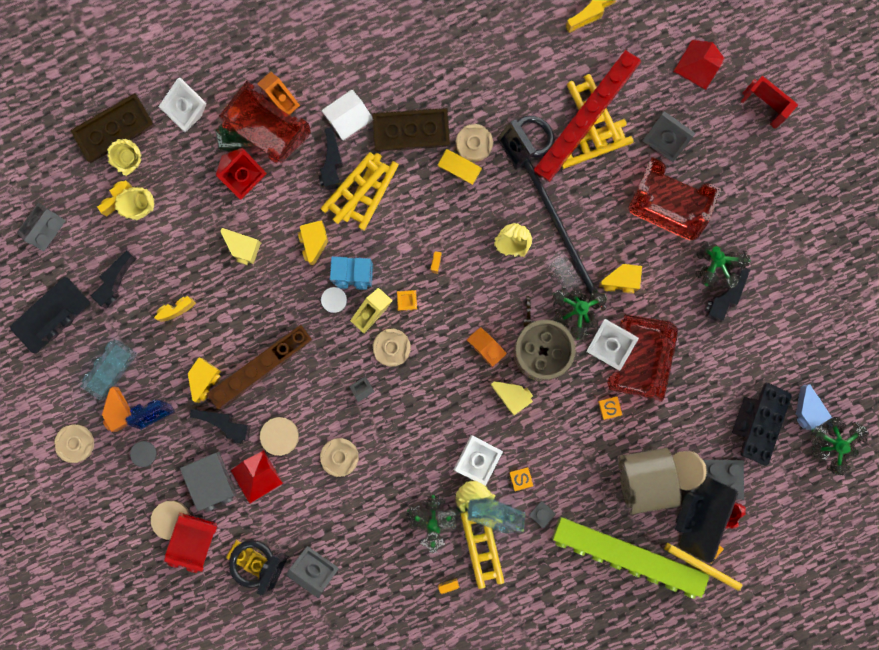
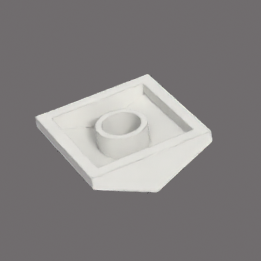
M178 78L159 105V108L186 132L202 116L206 102L181 78Z
M350 90L321 110L343 141L373 121L369 111L353 90Z
M604 319L586 352L620 371L639 338Z
M471 435L453 470L486 486L503 451Z

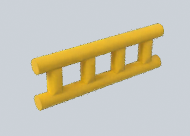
M591 74L584 77L586 82L575 86L573 81L567 83V87L578 110L585 103L582 101L579 93L589 89L592 94L597 88ZM607 108L595 124L604 121L608 131L598 134L594 125L589 130L597 150L603 147L601 141L611 137L614 142L621 140Z
M625 119L614 122L621 138L620 141L608 144L604 140L601 141L603 144L601 149L590 151L587 140L592 138L588 132L579 143L583 154L572 157L571 154L562 168H568L634 143L632 136L625 138L622 127L627 126ZM603 126L596 129L598 134L608 131V128Z
M371 152L367 154L320 208L325 213L330 209L336 215L332 220L337 224L341 222L388 168L383 162L379 167L372 162L375 156ZM366 167L374 172L367 181L360 176ZM355 181L361 187L353 195L347 189ZM341 195L348 200L342 209L334 204Z
M375 153V158L372 162L379 167L382 164L380 162L382 156ZM392 161L390 166L386 165L388 168L385 171L386 174L382 182L376 181L372 185V187L378 189L373 199L364 195L359 200L369 206L364 216L354 211L358 204L357 202L342 220L348 223L349 219L352 218L360 222L358 228L365 231L399 164ZM367 168L363 179L367 181L374 172Z
M486 506L479 508V515L469 517L468 511L460 513L478 589L485 588L484 581L496 578L497 584L504 583ZM482 522L485 533L473 536L471 524ZM487 541L489 552L478 554L475 543ZM491 560L494 571L482 573L480 562Z
M666 543L664 550L737 591L741 589L742 584L677 547Z

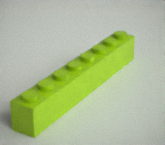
M559 517L552 536L557 546L565 549L566 546L574 548L573 552L583 556L585 553L592 555L591 559L601 563H603V560L611 562V567L619 570L624 567L629 569V574L640 577V574L647 576V581L658 585L660 581L666 584V588L677 592V589L685 591L684 595L693 599L696 596L703 597L710 577L707 573L563 517Z

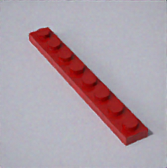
M627 50L623 52L535 167L534 172L550 183L640 65L641 59Z

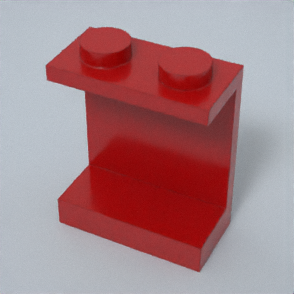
M761 76L758 81L754 79L742 93L744 95L741 100L742 103L754 93L779 113L770 124L774 129L779 127L799 105L764 76Z
M179 512L164 562H167L168 566L178 568V566L186 567V570L189 572H203L204 562L213 534L216 532L217 523Z

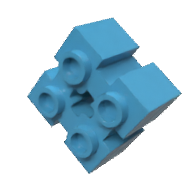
M332 257L330 280L337 288L348 289L349 285H354L356 289L367 290V287H372L373 263L371 259Z

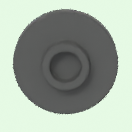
M140 441L132 447L130 457L135 465L147 467L155 461L157 451L152 443Z

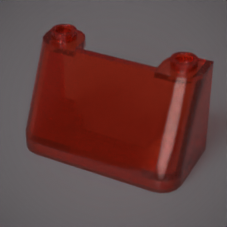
M246 80L219 115L222 121L221 125L228 131H235L268 154V158L276 164L278 162L283 163L310 136L309 123L302 118L298 121L297 117H291L265 99L262 93L253 91L255 86Z
M651 157L628 207L629 211L633 215L685 239L696 240L710 222L721 188L707 183L702 184L699 189L693 188L665 175L666 165L662 161Z
M624 314V319L620 322V328L639 339L621 370L609 376V390L663 402L676 347L678 328L670 321Z

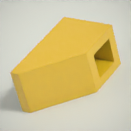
M322 220L301 225V232H298L300 243H304L305 250H302L304 260L308 261L310 265H315L328 243Z
M622 264L599 283V287H604V291L614 292L615 289H622L623 293L634 294V291L640 289L642 266Z
M198 358L188 372L192 400L196 403L204 402L208 397L206 393L209 392L212 385L215 386L221 378L219 375L221 371L203 358Z

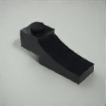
M329 127L325 129L327 138L326 161L324 167L320 168L321 175H318L320 185L325 186L326 190L338 188L341 185L336 169L343 167L333 128Z
M128 250L99 276L104 283L90 295L103 308H110L117 303V298L120 296L118 289L121 280L128 268L137 259Z
M740 268L733 280L734 288L729 286L719 298L714 297L711 301H707L704 311H706L705 317L717 322L724 320L728 307L738 305L750 269Z
M191 410L190 418L200 419L215 425L227 434L226 438L231 439V443L243 444V440L249 441L251 425L232 423L233 415Z

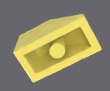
M222 228V236L232 256L237 259L236 262L247 265L248 262L254 264L261 242Z
M378 288L364 300L350 321L365 333L385 312L392 300Z
M493 382L491 384L513 416L533 402L531 400L533 395L527 387L523 389L519 385Z

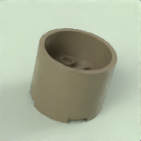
M539 320L533 322L516 339L513 351L515 364L523 375L532 380L549 381L565 373L572 365L576 352L575 342L569 330L556 321ZM540 347L542 349H547V352L545 353L546 357L544 355H539L538 352L540 351Z
M668 448L620 455L618 457V468L622 469V472H620L622 493L626 507H631L630 515L679 507V481L674 460Z

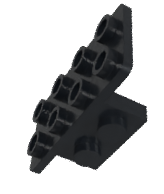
M63 277L10 326V329L31 353L36 354L50 341L54 340L64 328L70 326L73 320L90 305V301L68 277Z
M764 383L758 400L748 397L743 398L732 430L733 434L745 437L740 452L741 456L768 466L790 404L791 393L771 383Z
M706 476L704 482L700 484L698 493H687L682 502L681 512L676 518L674 529L683 533L679 547L707 563H713L737 499L738 491Z

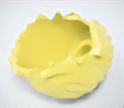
M117 139L107 149L109 164L118 169V172H122L123 175L128 176L138 168L141 162L139 148L131 140Z
M143 187L124 189L116 197L115 210H118V214L126 219L139 220L147 216L154 209L153 195Z
M513 223L506 225L499 235L495 237L494 246H496L500 253L506 256L510 254L514 255V257L517 255L525 257L532 244V237L525 226Z
M470 481L463 484L456 492L455 502L461 511L465 512L466 507L471 512L476 510L475 512L477 513L480 507L486 506L488 508L494 502L495 495L482 483Z

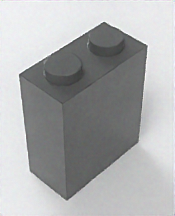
M220 452L180 468L197 512L204 510V513L215 509V504L221 502L222 505L234 501L232 497L236 496L237 493Z

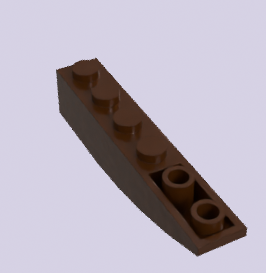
M299 325L206 394L217 409L223 410L312 341V338L304 327Z

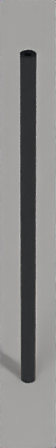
M529 159L524 166L594 300L600 296L538 175L534 172V167Z

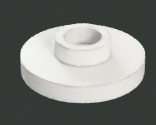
M332 287L324 291L321 303L328 312L337 313L345 308L347 297L341 289Z

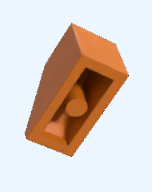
M272 72L257 83L264 94L285 117H288L300 106L282 81Z
M481 327L466 339L492 368L507 355L503 348Z
M111 387L102 413L104 418L103 424L107 430L118 432L137 420L119 387Z

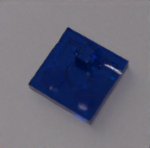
M156 399L149 402L145 408L141 404L130 409L131 415L126 417L125 420L128 426L142 430L174 413L175 410L171 404Z

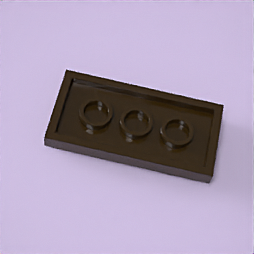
M134 93L70 131L85 158L91 164L108 154L107 149L112 145V142L117 141V139L132 140L155 127V124L138 95Z
M448 108L373 113L375 152L450 147Z

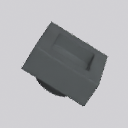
M366 376L349 386L358 402L375 392Z
M540 501L528 515L544 528L556 513L543 501Z

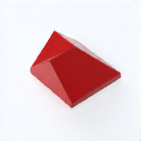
M692 40L673 72L706 90L721 67L724 56L713 42Z
M241 148L221 156L215 175L242 200L267 173Z
M264 450L244 460L230 470L249 503L254 502L283 484Z

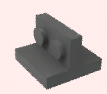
M664 111L643 139V142L671 162H674L696 133Z
M38 202L17 231V234L25 242L45 251L66 220Z
M307 546L286 575L319 599L339 568Z

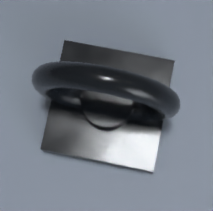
M527 115L519 120L511 121L497 137V140L517 170L531 157L545 156L555 143V136L551 126L544 119ZM534 123L543 128L547 135V144L544 148L535 150L521 128L524 124Z
M248 540L240 543L232 551L229 558V571L236 583L246 588L258 587L256 593L265 596L273 592L289 556L284 553L273 555L270 548L264 543ZM248 548H256L262 551L267 559L260 571L259 578L256 580L243 578L237 570V558L242 551Z

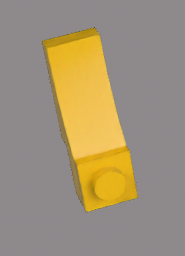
M592 0L585 9L567 20L566 28L570 33L601 18L604 13L603 8L614 4L616 0Z

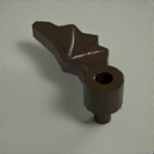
M526 296L527 319H524V327L536 322L531 321L530 296Z

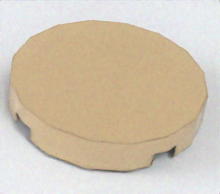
M467 125L457 135L456 148L461 157L471 162L482 161L492 151V135L482 125Z
M386 329L380 332L373 342V353L376 359L388 367L403 364L408 359L411 351L408 337L397 329Z
M276 417L270 419L261 429V444L272 455L282 456L288 454L295 449L299 441L298 429L287 418Z
M81 425L63 427L55 438L56 453L62 460L68 463H78L87 459L94 448L92 433Z
M343 438L327 442L320 454L321 465L328 474L335 477L350 474L356 468L359 461L356 446L351 441Z
M682 451L672 456L680 489H696L704 482L707 473L706 464L697 453Z
M165 501L159 504L151 516L153 531L159 537L170 540L179 512L190 515L188 508L178 501Z

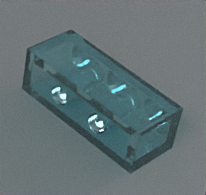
M117 339L110 341L106 345L105 353L102 357L100 356L93 364L95 367L82 379L83 383L80 387L99 400L107 398L109 389L115 387L138 354Z
M489 498L469 500L467 520L505 534L524 532L525 512Z

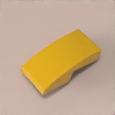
M446 149L438 163L440 168L472 185L482 169Z
M126 180L117 182L113 186L114 188L109 190L113 197L104 199L101 205L97 206L100 213L106 217L115 211L117 195L122 193L124 189L133 188Z
M188 296L182 297L176 302L175 308L169 304L161 306L154 318L160 322L176 318L191 309L196 302Z
M235 540L226 559L229 560L232 551L241 543L240 541ZM248 548L240 553L236 564L259 578L260 571L267 559L255 550Z

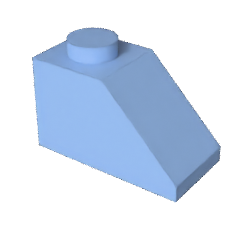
M803 385L800 389L797 404V421L803 429L812 430L832 417L811 385Z

